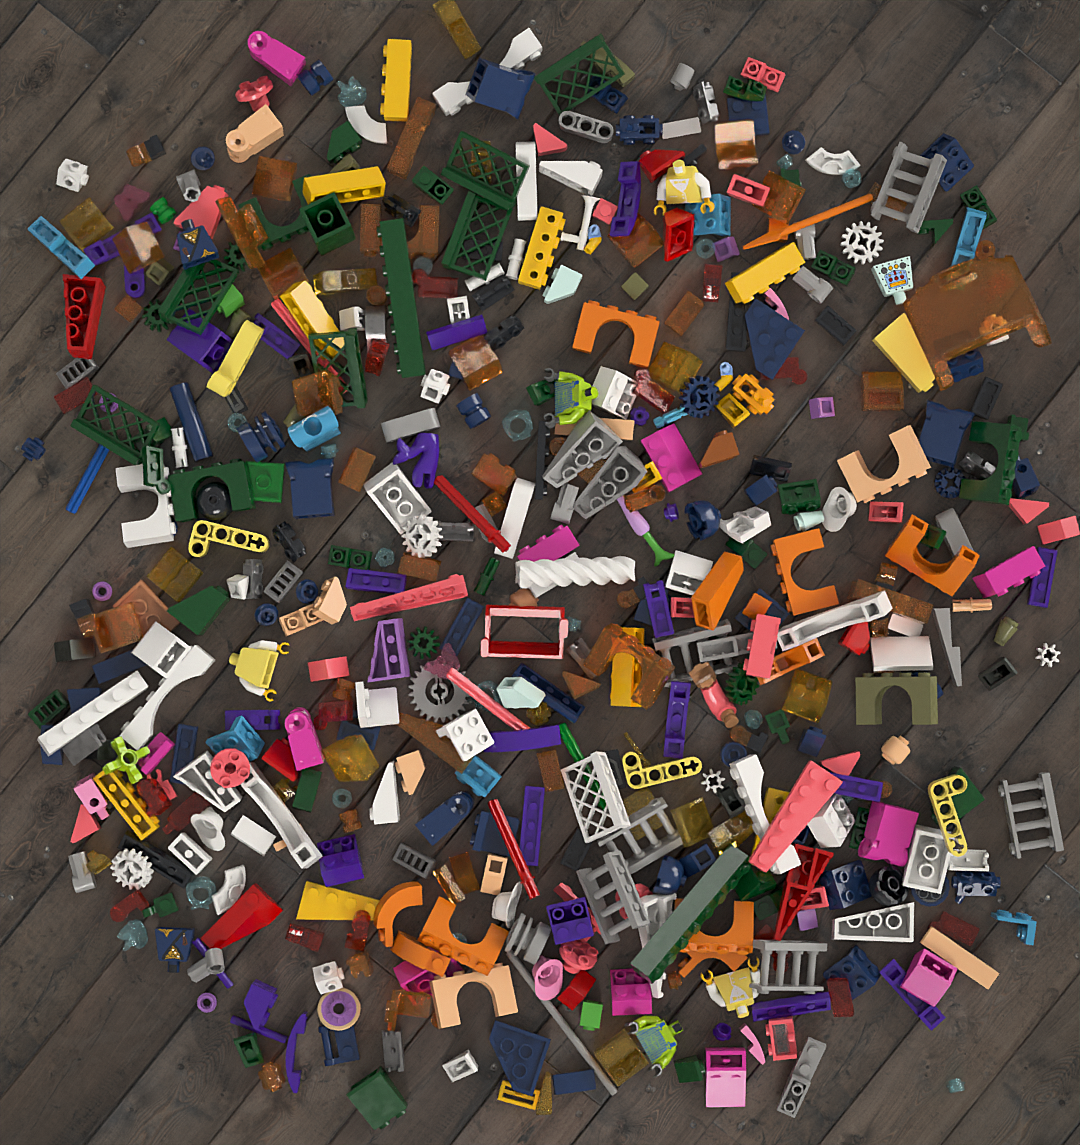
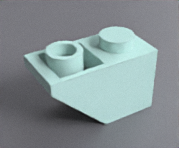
M563 265L559 269L556 268L551 277L554 280L551 287L547 285L543 293L545 297L544 302L549 304L574 295L582 279V274Z
M505 677L497 687V692L504 708H536L546 696L542 690L522 677Z

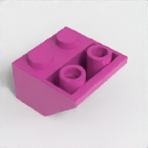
M923 949L914 955L900 987L935 1007L950 987L958 968L928 950Z
M634 969L610 970L612 1015L652 1014L650 982L636 973Z

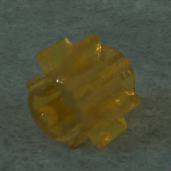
M541 702L538 707L526 710L527 718H530V723L543 725L548 722L551 710L547 708V703Z

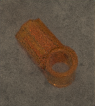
M653 485L625 496L624 503L631 513L662 501L665 498V490L661 485ZM652 490L656 492V499L651 496Z

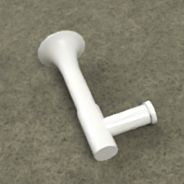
M581 195L585 200V210L579 236L562 232L561 241L577 243L576 249L584 251L592 209L595 202L600 200V198Z

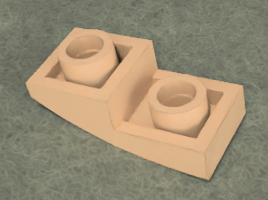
M313 604L278 618L285 636L323 621V619L312 614L315 608Z

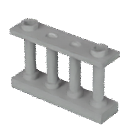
M899 142V145L893 151V160L878 198L871 206V216L876 220H880L883 214L904 221L907 224L906 228L918 233L947 159L943 155L936 153L934 158L931 159L907 152L908 147L903 142ZM903 159L927 166L929 169L927 176L922 178L899 170ZM896 177L921 185L919 195L914 196L893 189ZM892 196L913 203L912 213L908 215L885 207L888 197Z
M728 619L719 621L714 631L698 626L675 632L671 635L652 638L655 650L662 652L668 676L663 678L664 687L670 688L671 681H692L688 672L694 668L688 645L696 640L698 642L707 641L712 636L726 637L728 632L732 631ZM678 645L681 647L686 672L675 675L669 650L671 647ZM731 657L724 658V663L713 665L712 660L708 661L715 674L723 672L726 674L732 673L733 667H737L739 663L737 659L732 660Z
M1049 772L1038 773L1039 778H1036L1035 781L1008 785L1007 780L1003 779L1000 780V785H998L1000 797L1003 796L1011 843H1009L1010 854H1014V857L1017 859L1021 858L1020 851L1046 846H1049L1056 852L1064 850ZM1035 788L1042 791L1040 800L1011 805L1009 793ZM1040 807L1045 809L1046 817L1044 819L1015 824L1013 812ZM1040 827L1049 829L1050 836H1047L1046 839L1024 843L1018 842L1017 832Z
M663 797L651 800L647 806L628 816L631 826L618 829L596 839L599 846L606 844L609 851L614 852L619 850L612 839L623 834L634 853L630 858L624 859L630 875L688 840L681 828L674 829L663 809L668 807ZM654 814H657L668 833L662 839H657L646 820ZM637 824H640L651 843L645 849H640L629 830Z
M621 850L608 852L603 855L605 864L593 871L592 868L576 871L605 944L620 941L618 932L629 926L635 929L650 924ZM609 871L613 882L600 889L596 878ZM616 889L620 900L607 907L603 896ZM624 907L628 918L614 925L610 914Z
M753 940V948L761 949L760 953H762L760 983L749 984L750 988L757 989V993L769 994V991H803V993L815 994V991L824 990V987L814 985L816 955L819 954V951H827V943L803 940ZM772 951L778 953L775 984L768 983L769 962ZM788 951H792L791 984H783L786 954H788ZM803 951H807L809 956L806 984H799L801 954H803Z

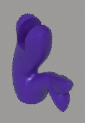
M417 433L411 447H408L402 439L398 438V453L393 459V465L414 458L422 452L421 458L413 469L412 484L414 487L420 488L423 482V473H425L424 486L425 488H432L439 459L438 434Z

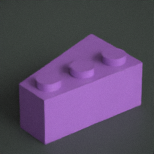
M403 619L378 621L368 682L410 677Z

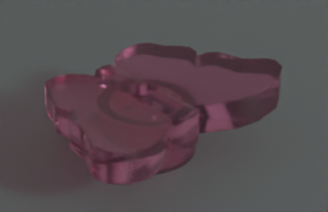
M125 185L124 192L114 197L116 206L119 208L123 219L126 221L130 220L134 214V208H137L138 204L148 201L150 194L149 192L137 189L135 186Z
M450 643L445 644L442 648L441 656H438L437 660L427 662L424 665V670L434 675L437 674L438 677L447 680V672L451 668L456 670L460 667L458 657L455 656L452 645Z

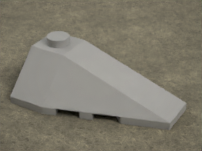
M588 411L576 424L542 477L558 488L576 477L580 471L594 466L593 463L601 458L609 457L623 441L591 411Z
M626 446L617 447L574 502V510L583 518L588 519L635 488L647 473L640 458Z

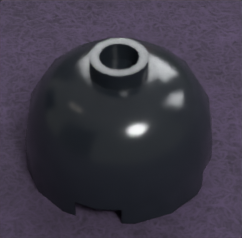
M210 482L198 491L196 506L200 514L207 519L218 521L223 520L233 512L230 493L226 484Z
M884 866L876 870L869 880V891L875 901L881 905L892 906L904 901L908 895V887L905 888L902 885L904 874L895 866Z

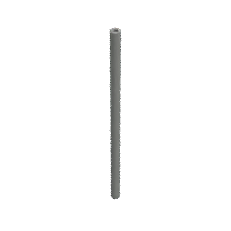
M511 949L509 953H506L507 957L535 993L534 978L520 959L513 955L514 951ZM540 999L582 1057L594 1069L595 1074L610 1094H616L618 1092L616 1087L550 1000Z

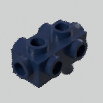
M633 115L623 116L619 124H616V136H620V141H624L625 145H633L635 141H643V144L647 145L655 144V141L659 140V136H663V124H659V118H655L653 115H645L643 118H635ZM646 128L652 129V133H651V134L645 133V129H646Z
M955 871V876L951 878L952 888H955L957 894L954 900L956 903L961 904L966 896H996L997 889H1000L1001 885L1000 877H996L994 872Z

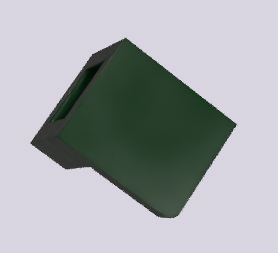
M780 168V192L800 190L802 184L799 179V169L785 170V168Z
M1016 415L1008 416L1007 424L1022 428V438L1020 441H1028V418L1016 417Z

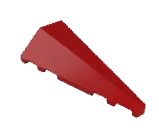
M792 844L801 865L788 870L786 873L773 940H782L783 935L791 925L797 912L803 906L834 853Z

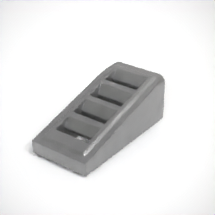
M76 358L58 371L56 375L68 390L98 370L99 367L93 358ZM86 360L90 367L87 369L82 361ZM79 364L84 372L81 373L76 365ZM70 369H74V371L78 375L76 378L73 376ZM67 372V374L72 380L71 382L67 381V379L63 375L64 373Z
M287 560L263 592L280 603L303 574V571ZM289 568L296 574L295 577L290 575L285 570ZM282 574L291 580L290 583L281 578ZM280 581L286 588H281L276 582ZM272 587H275L281 594L278 595L272 591Z
M400 843L392 859L425 879L430 878L438 862L404 843ZM407 850L408 853L406 857L404 858V860H401L404 851ZM412 854H414L415 856L411 864H409L408 861L411 858ZM419 858H421L422 860H421V862H420L418 868L415 867V865L417 864ZM426 862H428V865H427L425 871H422L423 868H424V866H425V864H426Z

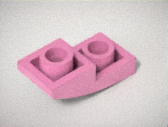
M770 288L764 294L766 298L764 300L765 303L771 308L775 307L777 313L789 320L783 303Z

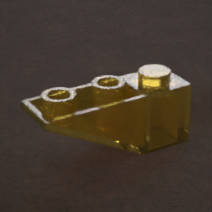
M440 0L432 5L465 59L481 50L478 41L454 0Z
M375 268L321 271L313 275L315 295L336 294L378 287Z
M743 811L707 833L708 838L718 855L720 856L729 844L738 848L754 832L752 828L753 821L746 811Z

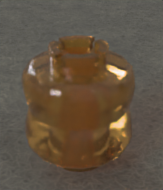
M273 1061L262 1065V1069L258 1071V1076L262 1080L263 1089H270V1092H274L283 1088L281 1085L285 1083L286 1079L282 1074L281 1065L273 1064Z

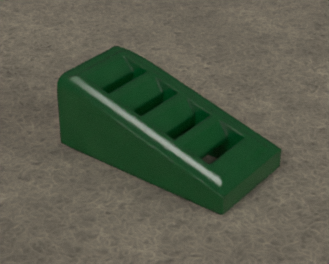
M56 689L31 710L28 715L38 728L41 729V725H46L67 708L70 703L60 690ZM54 697L61 704L60 707H58L57 704L53 701ZM48 702L55 708L54 712L47 705ZM42 707L50 714L48 717L41 710ZM37 711L43 717L44 721L41 722L39 718L35 715Z

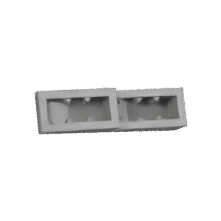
M950 608L931 609L953 685L962 686L960 647H952Z
M754 632L698 642L697 648L700 662L750 653V651H746L748 639H753Z

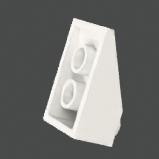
M541 161L539 164V172L587 196L593 195L602 177L603 170L600 169L601 166L593 161L589 163L586 161Z
M393 462L363 484L366 492L400 534L405 532L403 527L409 526L407 524L408 520L413 521L414 516H427L432 512L397 464L393 465Z
M394 761L388 763L374 799L373 807L369 809L370 820H374V824L394 823L400 820Z
M916 824L910 846L907 848L908 861L904 868L902 885L941 894L951 853L946 848L940 829Z

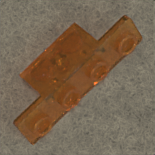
M231 197L217 199L215 202L249 268L263 267L265 262L257 247L267 240L268 236L252 205L246 204L238 211Z

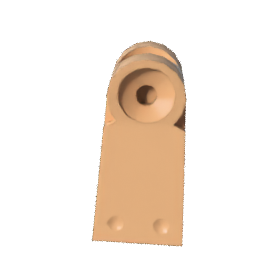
M266 104L242 122L237 129L227 134L226 146L228 155L234 162L242 163L246 161L251 155H255L284 136L283 126Z

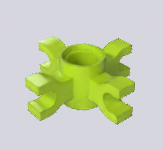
M122 736L115 738L110 744L118 757L115 761L106 764L102 768L105 775L118 769L123 772L126 771L131 785L139 782L143 777L135 764L138 760L150 754V750L147 746L137 751L127 749ZM123 757L128 758L130 764L125 763Z

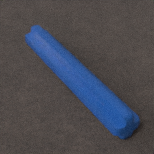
M99 444L66 506L67 511L74 514L77 512L109 449Z

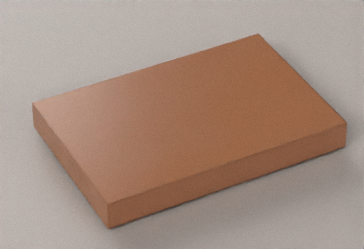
M142 579L113 605L116 611L141 638L144 637L155 621L170 632L181 623L167 612L168 607Z

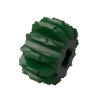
M237 238L235 239L236 245L229 242L228 244L231 249H224L229 254L224 256V260H230L227 265L231 267L234 265L236 269H239L240 266L241 271L245 272V265L251 269L252 265L249 262H256V258L252 256L256 255L257 251L251 250L254 245L252 243L247 245L246 239L240 244ZM240 251H242L245 256L244 258L240 257L241 259L239 260L236 254L238 252L240 254Z
M156 299L154 305L149 301L150 308H143L144 311L148 312L147 314H142V318L147 319L144 325H150L151 331H154L157 327L159 333L162 331V326L169 330L166 322L154 317L163 302L161 303L159 299Z
M426 626L423 628V633L417 627L418 635L411 632L410 635L414 637V640H407V643L414 644V646L408 647V650L416 649L413 653L414 657L421 652V660L424 659V653H426L428 659L431 658L430 650L437 654L438 651L433 646L440 647V643H434V640L439 639V636L437 635L432 638L431 636L435 630L432 629L427 634L428 628ZM422 637H425L424 640H429L425 649H423V646L420 648L418 644L421 642Z

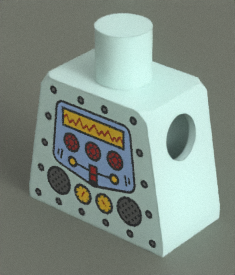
M910 256L873 266L871 270L883 296L893 295L896 305L907 303L905 291L913 288Z

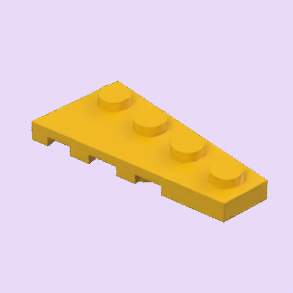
M306 881L296 919L373 920L374 912L380 900Z

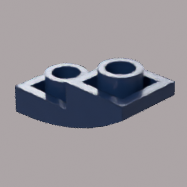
M592 76L589 86L599 87L602 78ZM610 84L591 96L616 114L628 99L625 94L613 88Z
M594 1069L552 1075L554 1095L596 1089Z

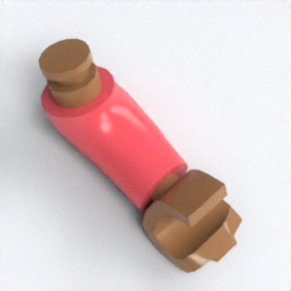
M709 662L699 663L694 666V669L688 673L695 685L701 689L710 711L719 721H723L727 728L736 726L739 722L736 717V707L726 697Z

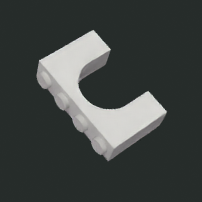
M143 464L116 468L117 487L121 493L150 490L158 495V507L153 515L144 520L121 523L123 542L126 547L174 541L173 534H176V526L171 520V516L174 515L173 504L169 502L171 492L162 495L157 491L156 486L143 485ZM164 466V479L167 480L168 475H170L169 468ZM161 484V487L165 490V485Z

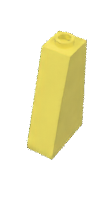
M903 313L872 341L918 393L922 390L926 392L934 385L932 381L936 378L906 314Z

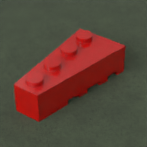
M63 274L67 350L73 358L92 359L106 286L101 278L84 276L80 279L77 275Z

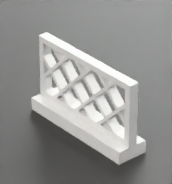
M596 751L590 754L591 756L561 769L585 843L592 842L618 829L631 826L605 752ZM592 761L594 769L592 774H589L584 770L587 763ZM572 770L579 772L575 782L571 781L568 772ZM583 774L590 777L586 787L579 784ZM594 779L599 781L600 784L598 793L590 790ZM577 787L585 790L581 800L577 799L575 795ZM589 792L596 795L593 805L585 802ZM600 797L606 801L604 811L596 808ZM584 805L591 808L588 818L583 817L581 813ZM595 810L602 813L599 824L591 821ZM606 816L612 819L614 826L610 828L603 826ZM590 823L597 826L596 832L592 836H589L588 833Z

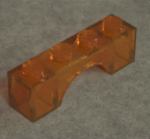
M417 97L387 166L389 173L405 180L407 179L420 141L435 114L436 104Z

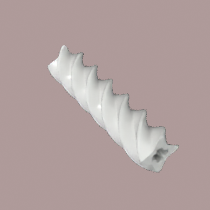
M617 556L611 559L597 557L592 560L588 558H577L574 560L562 558L555 561L541 559L535 562L520 560L515 563V583L518 582L521 588H529L534 583L546 588L553 583L566 587L572 582L580 586H585L591 581L598 585H605L610 580L617 584H624L629 579L635 582V561L625 556Z

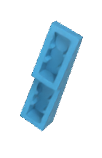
M967 207L945 282L946 287L964 291L986 220V212Z
M42 216L27 229L80 279L95 266L83 252L67 240L60 231Z

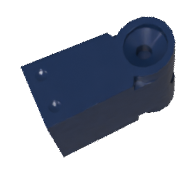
M479 58L465 95L476 103L506 111L516 119H519L524 106L525 96L530 90L536 74L528 70H513Z
M927 400L926 419L919 439L927 460L954 468L964 432L971 423L975 413L962 409L949 410L943 404Z
M334 458L318 459L310 464L302 461L285 462L291 479L293 517L295 519L335 516L331 480Z
M458 791L421 818L415 825L433 846L467 816L474 807V797L468 791Z

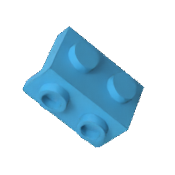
M476 755L464 761L455 771L456 778L461 783L470 785L472 787L471 790L480 797L481 795L486 797L502 777Z

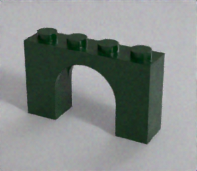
M310 174L292 181L301 201V208L308 205L302 190L304 178L311 177ZM256 197L238 205L258 250H269L274 247L273 244L279 241L285 243L291 240V236L295 234L300 236L309 232L301 213L292 224L276 226L266 219Z
M972 421L969 441L993 445L998 452V465L995 472L985 480L962 479L959 498L973 502L1009 505L1012 496V484L1015 478L1016 461L1019 455V443L1022 438L1021 427L1012 424Z
M238 458L230 460L229 464L223 465L222 462L212 463L209 468L196 466L192 467V471L185 472V469L173 471V475H168L175 521L182 523L199 519L196 506V491L204 480L211 477H219L227 484L233 511L239 512L255 509L248 462Z

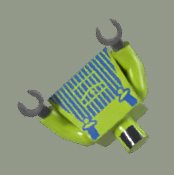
M551 368L545 369V372L552 373L550 377H544L546 381L552 382L558 379L555 382L556 418L551 413L545 414V420L552 419L550 422H545L546 427L553 428L556 423H559V425L577 423L585 413L591 411L592 399L598 397L597 389L591 387L589 383L584 382V379L576 374L560 371L555 373Z
M644 1015L633 1022L625 1023V1027L631 1026V1031L627 1034H636L651 1063H655V1065L648 1068V1072L655 1069L656 1074L653 1078L660 1076L662 1070L668 1065L676 1052L677 1042L674 1036L683 1031L679 1021L677 1020L667 1025L664 1018L660 1019L658 1016Z

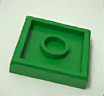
M245 461L248 462L254 501L282 503L285 464Z

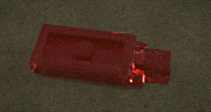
M194 792L167 818L169 823L162 830L166 835H169L174 829L178 832L181 829L183 830L191 823L192 815L200 814L212 803L199 793Z

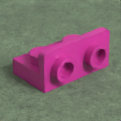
M160 732L147 746L151 753L137 761V764L142 767L140 770L146 775L150 774L174 747L175 743Z

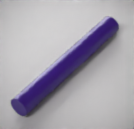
M197 938L192 943L200 954L205 957L207 948ZM224 971L216 974L227 989L234 985Z
M234 1015L230 1020L232 1024L284 1044L288 1037L262 1026L256 1030L251 1022Z

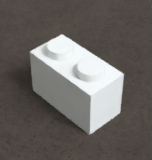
M185 832L181 833L168 847L196 875L213 859Z

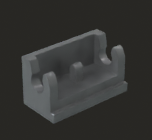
M97 723L86 729L61 749L72 765L75 766L102 746L101 741L104 743L106 737Z
M402 1029L382 1030L386 1072H391L392 1070L404 1071Z

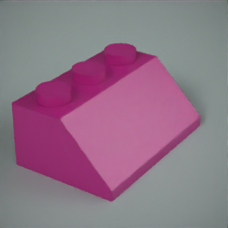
M674 423L640 441L650 461H653L660 473L661 481L668 493L702 475Z
M452 958L444 973L446 978L453 977L454 972L463 971L460 963ZM407 961L393 968L399 984L415 1005L432 996L429 982L433 981L434 976H438L437 974L421 969Z

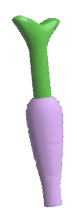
M624 496L618 498L617 501L635 533L643 536L654 551V566H658L662 560L673 558L674 554L663 550L649 532V524Z

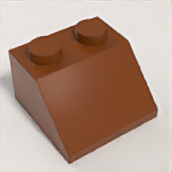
M727 430L714 435L715 438L711 440L698 465L699 469L736 458L739 455L732 432L727 433Z

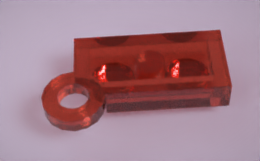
M353 701L319 703V715L313 721L315 729L324 730L327 722L352 721Z

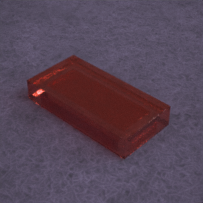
M88 377L54 396L63 414L68 413L85 402L93 386Z
M829 978L827 985L834 1017H853L855 1013L848 978Z

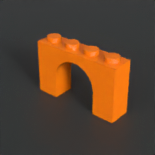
M589 300L588 303L584 302L572 350L591 354L599 328L607 322L618 321L626 324L634 336V345L629 364L648 369L660 321H657L656 317L651 315H645V317L637 316L638 313L631 310H626V313L618 311V307L607 305V308L599 306L600 303Z
M912 514L890 544L885 556L892 562L906 568L909 572L916 574L927 583L939 588L942 592L953 596L975 567L980 555L962 545L953 559L947 563L935 564L927 561L920 555L917 544L925 535L929 524Z
M819 528L772 540L773 544L770 545L772 555L777 558L778 563L775 564L777 575L782 577L783 582L780 583L782 594L786 593L788 601L785 602V607L788 613L791 612V616L839 604L834 585L811 591L804 590L798 587L791 577L792 562L799 554L824 547Z
M439 896L417 941L488 976L509 931L491 923L484 939L480 943L465 944L460 942L452 935L449 929V920L456 904Z
M676 898L674 903V910L683 901V899ZM734 901L733 925L727 933L721 936H708L699 930L697 934L690 938L688 945L683 950L681 949L680 952H717L719 954L732 952L739 955L752 953L754 902Z

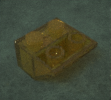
M90 197L59 220L66 232L82 251L114 228Z
M664 341L646 376L668 389L683 395L680 389H685L684 382L690 383L689 378L696 376L703 361L691 352Z
M796 668L785 695L782 710L819 723L827 706L832 681Z
M363 735L347 736L322 749L327 763L339 782L367 781L379 768V764Z
M626 1028L594 1051L595 1057L617 1087L649 1064V1061L630 1034H627Z

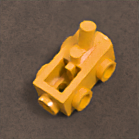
M745 374L743 377L739 375L732 382L734 385L732 388L734 393L732 395L740 402L744 400L748 404L747 409L754 415L757 413L761 415L763 412L767 415L774 407L772 404L775 400L772 397L774 394L765 387L763 389L760 387L758 379L752 374L749 376ZM743 385L749 387L748 392L742 391Z

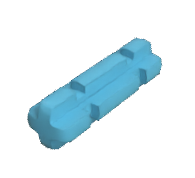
M679 407V409L676 408L663 414L662 417L655 418L653 422L656 428H661L664 424H669L680 419L681 416L688 415L683 412L685 408Z

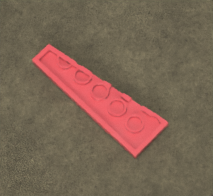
M454 574L443 581L366 603H357L355 606L350 607L353 620L358 621L468 597V592L463 575Z
M808 761L748 862L763 872H767L840 787L843 781L813 761Z

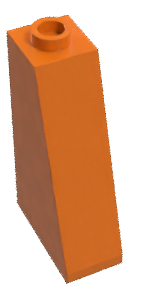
M724 551L691 597L696 626L713 631L716 628L744 571L742 556Z

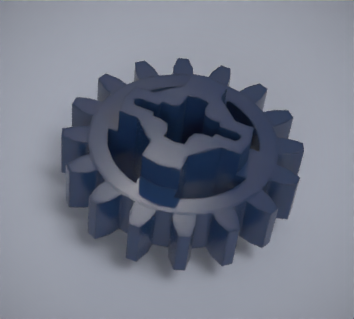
M696 375V378L690 377V383L684 382L685 389H680L683 393L682 396H679V399L683 400L680 407L685 408L683 412L691 417L703 418V415L709 416V410L715 411L713 405L719 404L715 401L716 398L720 397L719 394H716L719 388L713 386L715 381L710 380L709 377Z

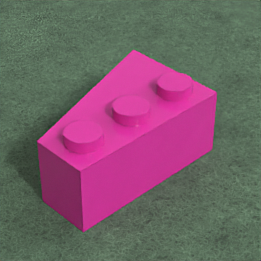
M1032 546L972 579L983 598L996 594L999 597L1008 592V587L1013 585L1015 588L1025 582L1024 578L1028 576L1033 578L1041 573L1040 569L1045 567L1035 547Z

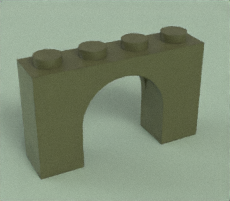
M862 673V677H855L856 725L882 724V698L884 693L894 685L905 689L911 698L912 725L938 724L937 676H930V673H918V677H911V673H899V677H893V673H881V677H874V673Z

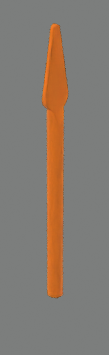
M869 193L782 229L772 230L744 245L743 249L777 241L785 235L873 201V196Z

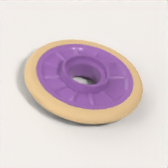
M346 988L324 993L317 1007L320 1021L327 1028L337 1031L348 1029L354 1025L359 1018L361 1010L357 996ZM342 1004L345 1008L344 1012L341 1014L334 1013V1006Z

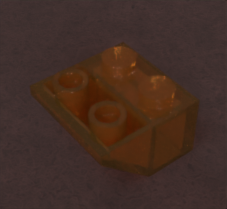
M637 213L634 227L629 236L611 237L610 233L607 235L625 260L634 268L664 245L657 230L639 213Z
M291 247L256 265L275 300L280 298V295L294 283L306 280L307 283L309 282Z
M861 372L862 411H901L904 409V388L901 372Z
M484 453L471 474L504 497L517 479V475H515L516 470L507 464L505 466L499 464L500 459L489 453V455H486Z
M132 602L88 616L100 654L132 644L143 638Z

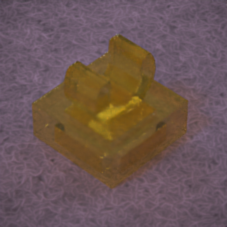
M289 778L280 780L273 787L284 803L295 794L294 792L298 787L296 785L290 788L287 785L290 781Z
M92 850L87 854L91 861L86 864V867L96 875L112 864L109 857L102 853L99 855L98 852Z

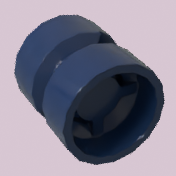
M319 59L310 65V70L305 69L297 75L311 96L320 91L321 85L326 86L334 80Z
M478 393L469 396L456 405L461 415L466 416L465 422L470 429L491 418L487 408L481 406L483 401Z
M727 742L720 750L721 761L729 767L730 763L747 756L746 749L737 742Z

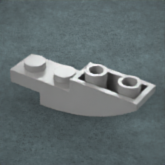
M811 1037L807 1038L788 1077L777 1106V1111L795 1118L811 1084L810 1081L826 1049L825 1043Z

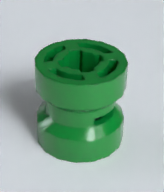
M164 197L157 200L150 207V211L158 216V220L162 225L169 222L177 214L173 207L168 206V201Z

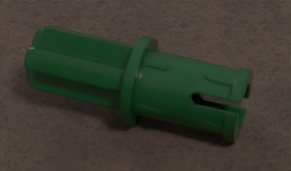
M494 557L489 558L483 573L480 572V579L473 591L485 596L491 581H494L493 576L500 564L498 559Z

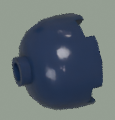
M694 501L685 506L684 512L685 514L688 513L690 522H687V526L695 539L699 537L701 541L713 536L720 525V511L708 501Z
M664 855L653 893L671 895L676 893L679 887L684 888L687 876L683 875V865L677 859Z

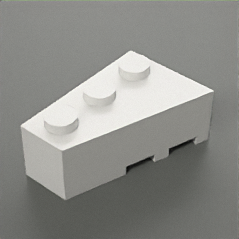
M207 750L176 772L173 777L205 797L206 800L223 812H226L240 802L243 796L236 787L223 788L214 781L210 772V764L213 757Z

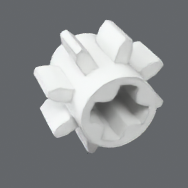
M1043 643V649L1036 648L1039 654L1035 659L1041 660L1040 666L1047 662L1048 667H1052L1053 661L1059 662L1056 657L1060 652L1054 650V644L1048 648L1047 643ZM1047 652H1051L1052 655L1049 656V659L1044 658V654Z
M710 769V774H702L705 777V781H702L701 784L707 785L705 791H709L711 788L716 793V788H724L721 785V781H724L725 778L719 777L721 771H717L715 774ZM716 776V781L718 783L716 785L712 784L711 786H709L710 781L708 780V778H714Z

